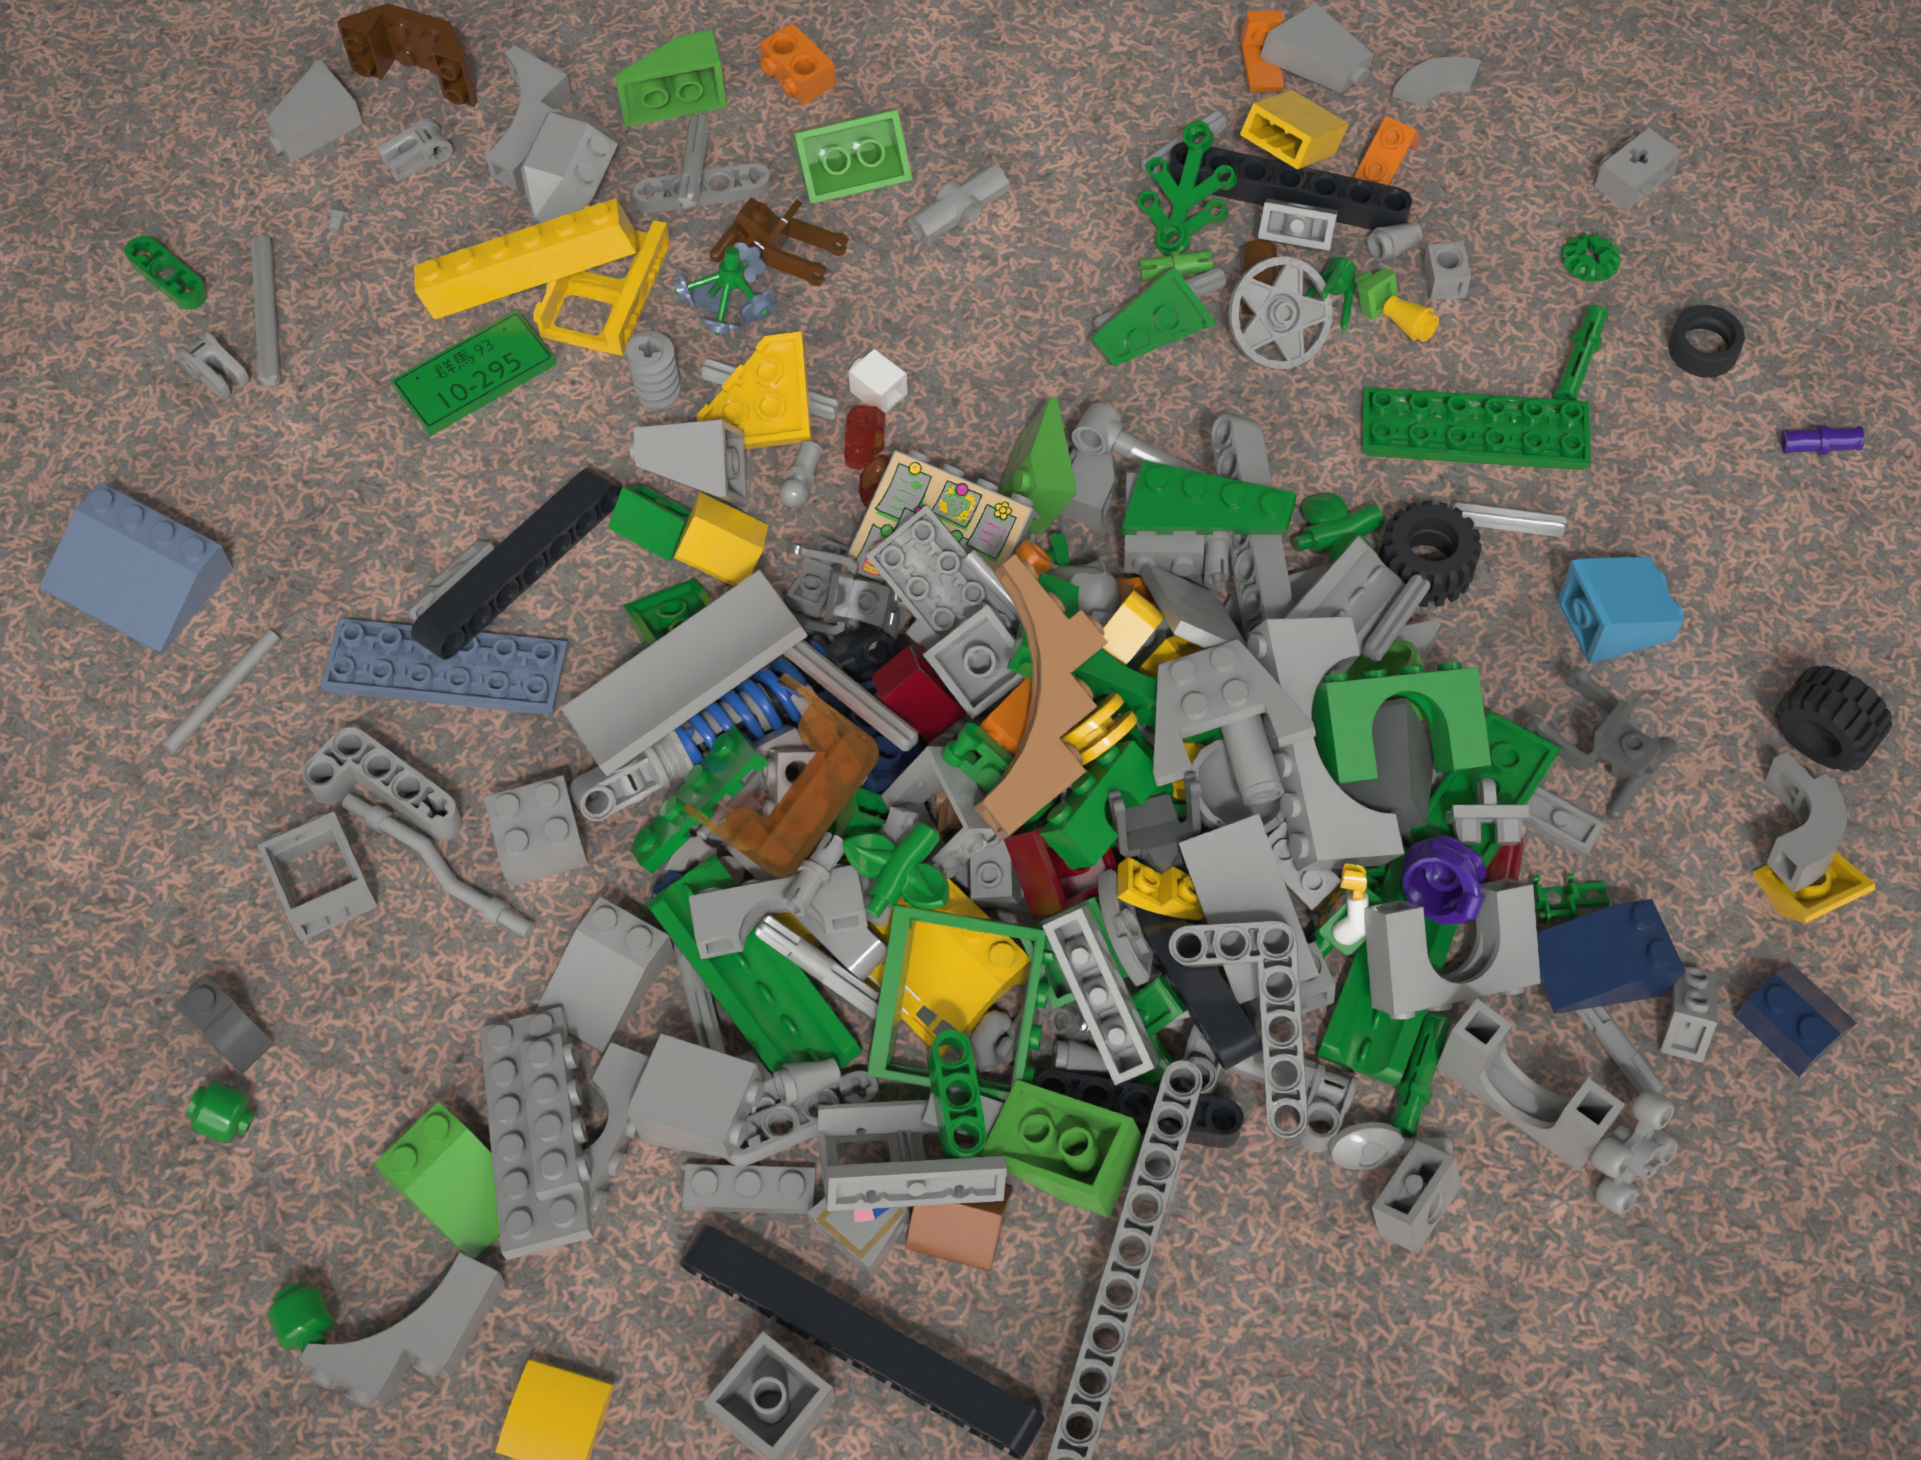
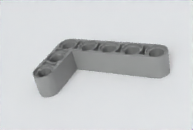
M1278 921L1192 925L1177 929L1170 938L1169 949L1173 958L1184 966L1209 967L1258 964L1267 1120L1269 1127L1276 1135L1283 1138L1298 1136L1307 1126L1308 1107L1298 948L1294 931L1289 925ZM1275 930L1283 931L1290 940L1287 950L1280 954L1270 953L1265 948V938L1270 932ZM1229 933H1239L1245 938V948L1237 956H1228L1222 951V940ZM1195 935L1201 940L1202 947L1200 953L1191 959L1182 957L1178 950L1179 942L1185 936ZM1279 973L1287 975L1292 981V990L1283 998L1273 997L1267 989L1269 979ZM1280 1017L1292 1020L1295 1026L1293 1037L1286 1042H1277L1270 1034L1272 1022ZM1290 1061L1296 1066L1298 1076L1295 1083L1291 1086L1283 1087L1274 1081L1273 1069L1279 1062ZM1284 1105H1292L1300 1113V1123L1292 1131H1285L1276 1124V1112Z

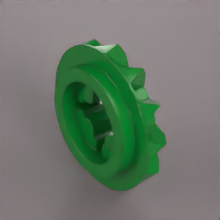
M1583 231L1577 238L1570 237L1562 252V262L1566 270L1574 277L1587 282H1600L1611 278L1617 272L1621 263L1620 248L1613 246L1612 237L1608 239L1600 238L1598 232L1593 236H1588ZM1587 249H1589V251H1591L1593 255L1599 254L1597 262L1596 260H1593L1591 255H1586Z

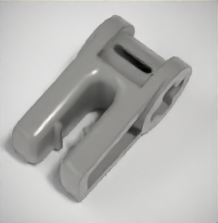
M426 118L417 121L407 130L383 143L377 150L381 160L389 167L390 173L395 181L398 182L429 166H435L449 159L453 148L447 138L441 137L440 128L433 119ZM423 130H427L428 136L425 135ZM433 148L436 149V151L438 152V154H435V153H434Z
M203 331L198 335L199 340L186 350L181 348L175 355L188 373L195 379L203 382L225 401L231 396L230 389L221 374L218 375L213 369H221L228 379L231 378L239 386L246 385L250 381L249 376L243 366L222 348L220 343L209 332Z

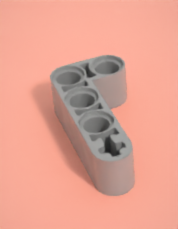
M346 727L336 732L308 760L303 768V778L312 796L322 804H331L339 801L358 782L438 841L453 839L462 829L461 815L454 799L448 793L359 728ZM359 749L355 754L347 755L351 750ZM389 770L385 775L375 777L379 772ZM332 777L328 782L319 784L324 778ZM411 792H419L413 798H405ZM431 808H433L434 812L437 814V815L434 816V817H433L432 812H431V810H430Z

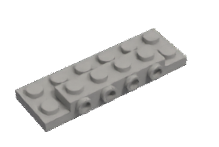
M562 1007L479 1028L501 1253L506 1260L593 1238L586 1181L592 1180V1169L587 1154H583L582 1143L588 1141L584 1120L582 1116H578L577 1106L583 1104V1096L578 1080L573 1078L572 1070L578 1068V1058L573 1043H569L566 1015Z

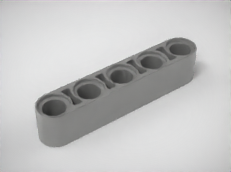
M754 816L726 846V849L757 880L764 882L781 879L786 874L792 872H799L798 868L803 862L767 826ZM797 913L793 914L848 970L862 981L887 956L888 944L869 926L867 928L826 935L821 927L811 918L805 915L798 916Z

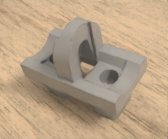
M1481 778L1480 783H1477V805H1453L1451 811L1445 812L1446 824H1453L1454 837L1463 845H1478L1481 843V824H1494L1495 845H1517L1521 842L1522 822L1529 818V805H1497L1494 779Z

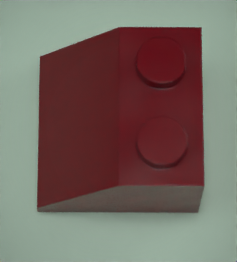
M1049 821L1004 839L1033 918L1063 912L1099 895V874L1112 869L1118 875V866L1111 847H1109L1095 866L1071 869L1039 834Z

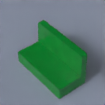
M643 483L629 485L621 489L609 522V529L669 561L674 559L692 510Z

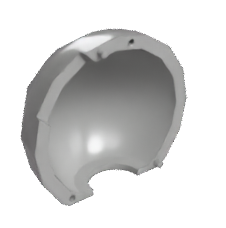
M1223 739L1216 740L1200 750L1191 766L1192 770L1196 772V780H1199L1201 784L1202 796H1199L1201 823L1212 831L1256 814L1260 815L1266 833L1282 824L1285 817L1280 808L1281 797L1262 805H1244Z

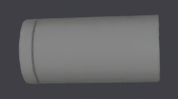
M1258 714L1221 726V732L1244 805H1262L1281 797L1284 794V789L1261 715Z

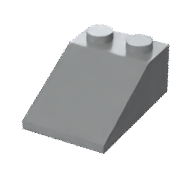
M599 896L576 928L534 1013L562 1007L566 1015L568 1034L598 1052L605 1054L610 1042H613L673 957L674 951L669 935Z

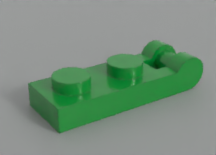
M972 722L965 724L958 732V739L949 741L941 751V755L947 764L952 767H959L987 793L998 783L1014 758L981 727ZM970 750H976L981 756L978 758ZM1058 796L1052 799L1023 825L1030 828L1053 805Z

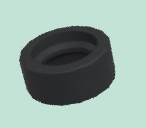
M1713 305L1695 306L1685 310L1677 318L1668 343L1670 356L1675 364L1688 374L1701 378L1723 375L1738 360L1745 341L1744 329L1736 316L1723 308ZM1694 329L1710 330L1720 335L1727 343L1728 348L1721 353L1699 351L1690 345L1685 334Z

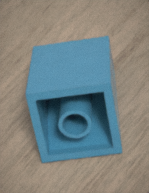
M1651 557L1573 560L1557 599L1588 664L1675 640L1684 621L1680 604L1673 601L1667 589L1665 575L1660 569L1657 570Z

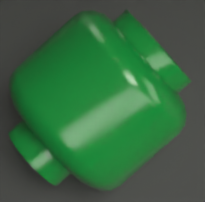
M215 1080L206 1087L201 1085L198 1087L189 1104L186 1117L191 1119V1129L194 1132L227 1144L235 1138L237 1133L243 1136L246 1135L254 1119L255 1111L249 1109L250 1096L248 1093Z
M300 1282L290 1285L275 1294L267 1318L282 1348L285 1350L300 1349L301 1353H303L308 1343L324 1345L327 1342L325 1336L333 1329L335 1318L319 1288L306 1286L305 1283Z

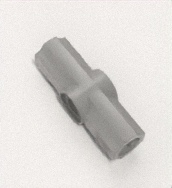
M997 164L993 166L988 165L961 184L958 181H951L944 185L938 192L934 202L908 218V227L912 231L913 236L921 244L925 243L928 245L956 225L965 228L968 226L966 224L968 221L974 222L977 220L983 207L1009 191V181L1004 171Z

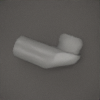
M992 1010L985 1013L971 1035V1042L980 1073L999 1068L994 1043L998 1036L1005 1035L1012 1025L1010 1016L1005 1012Z

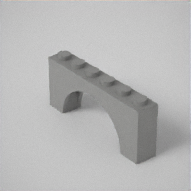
M1352 617L1266 619L1247 634L1248 651L1310 719L1314 694L1324 674L1328 671L1339 670L1361 656ZM1264 712V728L1269 737L1270 747L1284 789L1280 808L1286 819L1290 838L1289 851L1294 858L1296 871L1342 869L1345 863L1362 867L1382 866L1402 856L1404 849L1396 814L1382 813L1366 808L1344 793L1324 767L1318 754L1314 737L1279 748L1267 713Z

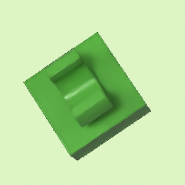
M1386 267L1374 275L1369 271H1365L1355 278V282L1359 284L1357 295L1360 297L1361 311L1371 320L1383 313V307L1391 296L1395 295L1398 297L1395 272Z

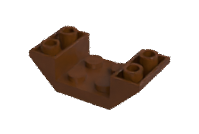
M389 3L340 18L338 21V28L351 68L357 74L363 77L373 76L383 79L393 62L397 60L405 66L411 67L414 65L438 75L443 96L451 103L456 105L463 103L473 107L478 103L465 53L450 21Z

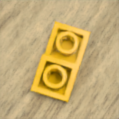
M1127 857L1118 865L1117 898L1139 908L1166 916L1201 920L1205 917L1191 876L1171 866L1164 873L1160 874L1130 857Z

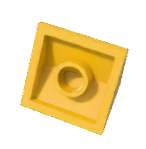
M700 492L692 508L674 558L735 587L752 575L764 549L768 524Z
M1836 852L1827 871L1818 880L1796 892H1793L1768 865L1753 871L1754 878L1782 917L1802 923L1816 919L1875 890V883L1838 852Z

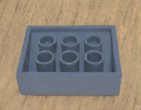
M99 482L76 508L39 588L162 655L233 567L222 545Z

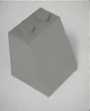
M722 419L633 428L634 439L630 440V455L635 462V466L737 506H748L744 431Z
M1127 473L1126 513L1139 473ZM1137 531V535H1125L1124 573L1141 575L1143 568L1148 562L1178 576L1203 574L1204 535H1197V531H1173V535H1156V531Z
M660 1034L626 1112L643 1142L655 1146L730 1158L735 1145L741 1146L748 1131V1121L746 1119L752 1106L757 1107L763 1097L765 1082L755 1063Z

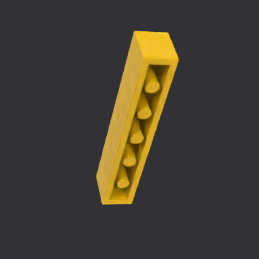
M617 198L597 203L593 206L414 265L415 293L434 320L635 254L634 228Z

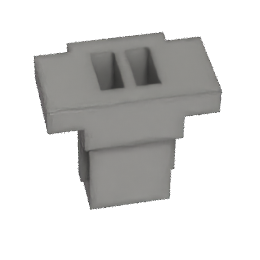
M328 209V214L331 218L328 228L330 231L340 233L346 220L351 221V216L348 212Z

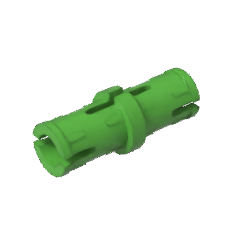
M1210 249L1184 254L1172 251L1169 253V256L1139 258L1138 270H1142L1139 273L1140 280L1145 282L1146 280L1156 279L1166 269L1173 266L1176 267L1181 275L1205 273L1213 269V261H1209L1212 258V252Z

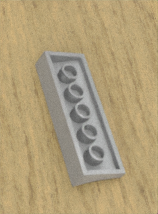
M759 569L561 707V710L584 742L600 769L606 776H609L808 635Z

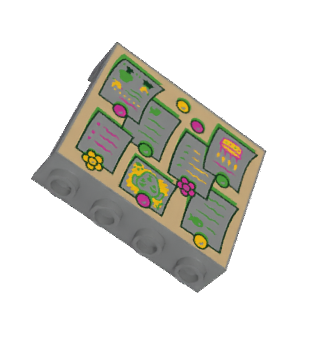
M909 449L906 455L895 450L846 556L853 557L859 563L857 578L884 583V585L890 586L866 555L923 507L928 505L968 554L975 549L990 567L996 571L1005 561L1016 554L1015 549L1022 543L1032 519L1039 522L1041 516L1032 508L1034 502L1024 496L1012 493L1011 497L1008 498L997 493L999 487L986 480L978 478L976 483L963 479L965 473L955 467L943 464L940 469L930 465V458L917 451ZM842 564L839 572H847V565ZM898 601L899 607L910 611L904 602Z

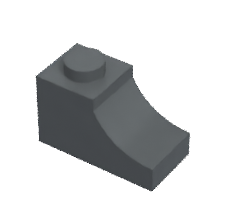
M206 975L174 1004V1007L184 1020L242 1074L274 1045L273 1041L237 1006L234 1000Z

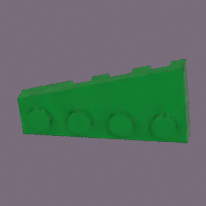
M1143 460L1122 525V534L1137 535V531H1156V535H1173V531H1197V535H1213V531H1233L1235 535L1287 534L1296 504L1297 493Z

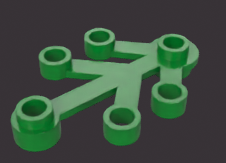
M1193 121L1183 131V141L1189 150L1179 187L1171 177L1170 168L1163 158L1154 157L1146 166V171L1150 178L1159 183L1174 206L1171 219L1169 220L1161 210V200L1154 191L1147 190L1142 192L1137 200L1142 212L1149 215L1158 228L1155 243L1158 250L1165 256H1169V253L1172 251H1178L1179 254H1183L1190 246L1193 234L1211 222L1215 224L1224 222L1229 214L1224 201L1216 198L1206 204L1205 210L1186 221L1189 209L1218 189L1229 190L1237 183V175L1233 168L1229 165H1222L1215 170L1211 177L1195 187L1203 153L1212 146L1214 141V135L1208 124L1204 121ZM1198 137H1206L1201 143L1195 144ZM1162 165V171L1154 174V168ZM1226 173L1231 174L1227 181H1220L1222 175ZM1148 199H1154V203L1151 206H1144ZM1222 207V211L1218 215H1211L1214 208ZM1172 237H1180L1176 243L1171 245L1169 244V241Z

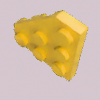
M802 331L764 336L755 347L756 351L743 366L740 364L721 386V392L709 405L705 404L696 415L697 422L722 419L744 431L745 450L812 441L805 343Z

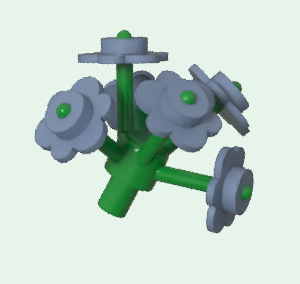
M739 242L734 247H727L724 252V261L718 265L717 273L687 283L681 267L677 268L679 279L674 280L676 287L674 293L679 295L681 301L688 299L692 309H695L696 305L700 308H706L711 314H715L718 311L717 319L702 316L699 319L701 322L708 324L707 330L714 332L717 336L720 334L728 335L730 328L736 330L741 328L736 323L724 321L726 310L731 306L729 294L732 289L740 288L749 298L748 303L743 304L740 308L741 318L744 323L764 320L778 306L777 297L775 296L776 291L773 288L766 290L764 293H754L749 284L756 282L757 275H762L767 269V265L760 258L761 250L756 246L750 248L748 244ZM690 290H694L695 292L693 297Z

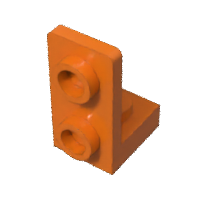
M1281 10L1247 11L1240 45L1250 92L1283 91L1284 81L1281 68L1264 61L1260 57L1268 32L1283 23Z
M1385 116L1354 178L1391 185L1408 150L1416 151L1423 140L1418 130Z

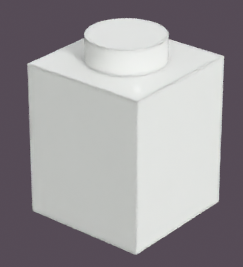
M875 349L864 358L857 359L848 371L850 392L881 416L908 394L907 373Z

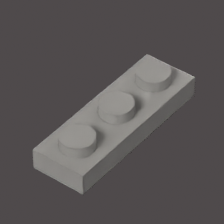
M686 1164L682 1208L686 1211L807 1214L814 1206L816 1168Z

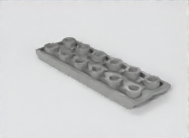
M928 505L923 507L866 555L936 643L987 604L996 610L1016 637L1020 621L963 561L968 553ZM998 704L996 707H994V708L992 709V712H993L1000 704Z
M1358 535L1282 619L1352 617L1361 654L1366 641L1406 584L1380 560L1372 548ZM1355 660L1339 670L1326 672L1324 676L1345 673ZM1323 677L1321 678L1318 685L1324 684Z

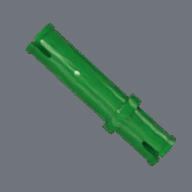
M1589 305L1586 308L1581 326L1572 336L1571 342L1573 347L1565 364L1558 387L1554 392V399L1577 401L1593 354L1600 349L1602 344L1601 333L1609 316V312L1604 307ZM1590 334L1587 344L1584 346L1587 336ZM1579 363L1578 368H1577L1576 373H1575V376L1572 377V376H1573V373H1574V371H1575L1576 365Z
M1437 1013L1425 1014L1405 1081L1399 1084L1396 1092L1399 1099L1390 1125L1396 1127L1403 1137L1415 1138L1424 1106L1429 1105L1432 1093L1430 1086L1448 1030L1451 1027L1449 1019Z

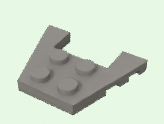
M1239 639L1158 665L1153 775L1157 787L1184 779L1185 773L1193 772L1182 739L1264 712L1267 713L1279 748L1316 736L1315 727L1311 719Z

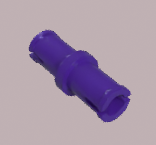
M1818 425L1816 429L1783 430L1781 434L1783 454L1817 452V455H1827L1829 451H1859L1864 446V431L1862 426L1854 428H1828L1827 425Z

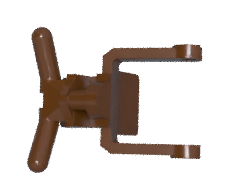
M750 197L736 215L732 225L728 227L712 248L709 257L713 262H720L724 258V252L727 247H732L735 242H744L750 248L756 246L761 250L762 261L767 266L807 280L813 286H821L825 281L824 275L827 272V268L822 263L812 262L782 251L781 248L784 246L785 241L791 237L827 250L833 255L842 256L847 250L845 245L848 243L849 238L841 232L834 233L792 218L802 205V202L798 199L795 200L785 215L780 218L766 204Z

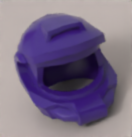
M1436 835L1421 840L1410 847L1403 861L1400 879L1406 899L1409 903L1422 906L1425 917L1440 925L1465 924L1470 919H1477L1485 897L1480 892L1479 884L1485 883L1487 869L1482 856L1476 851L1464 846L1454 838Z

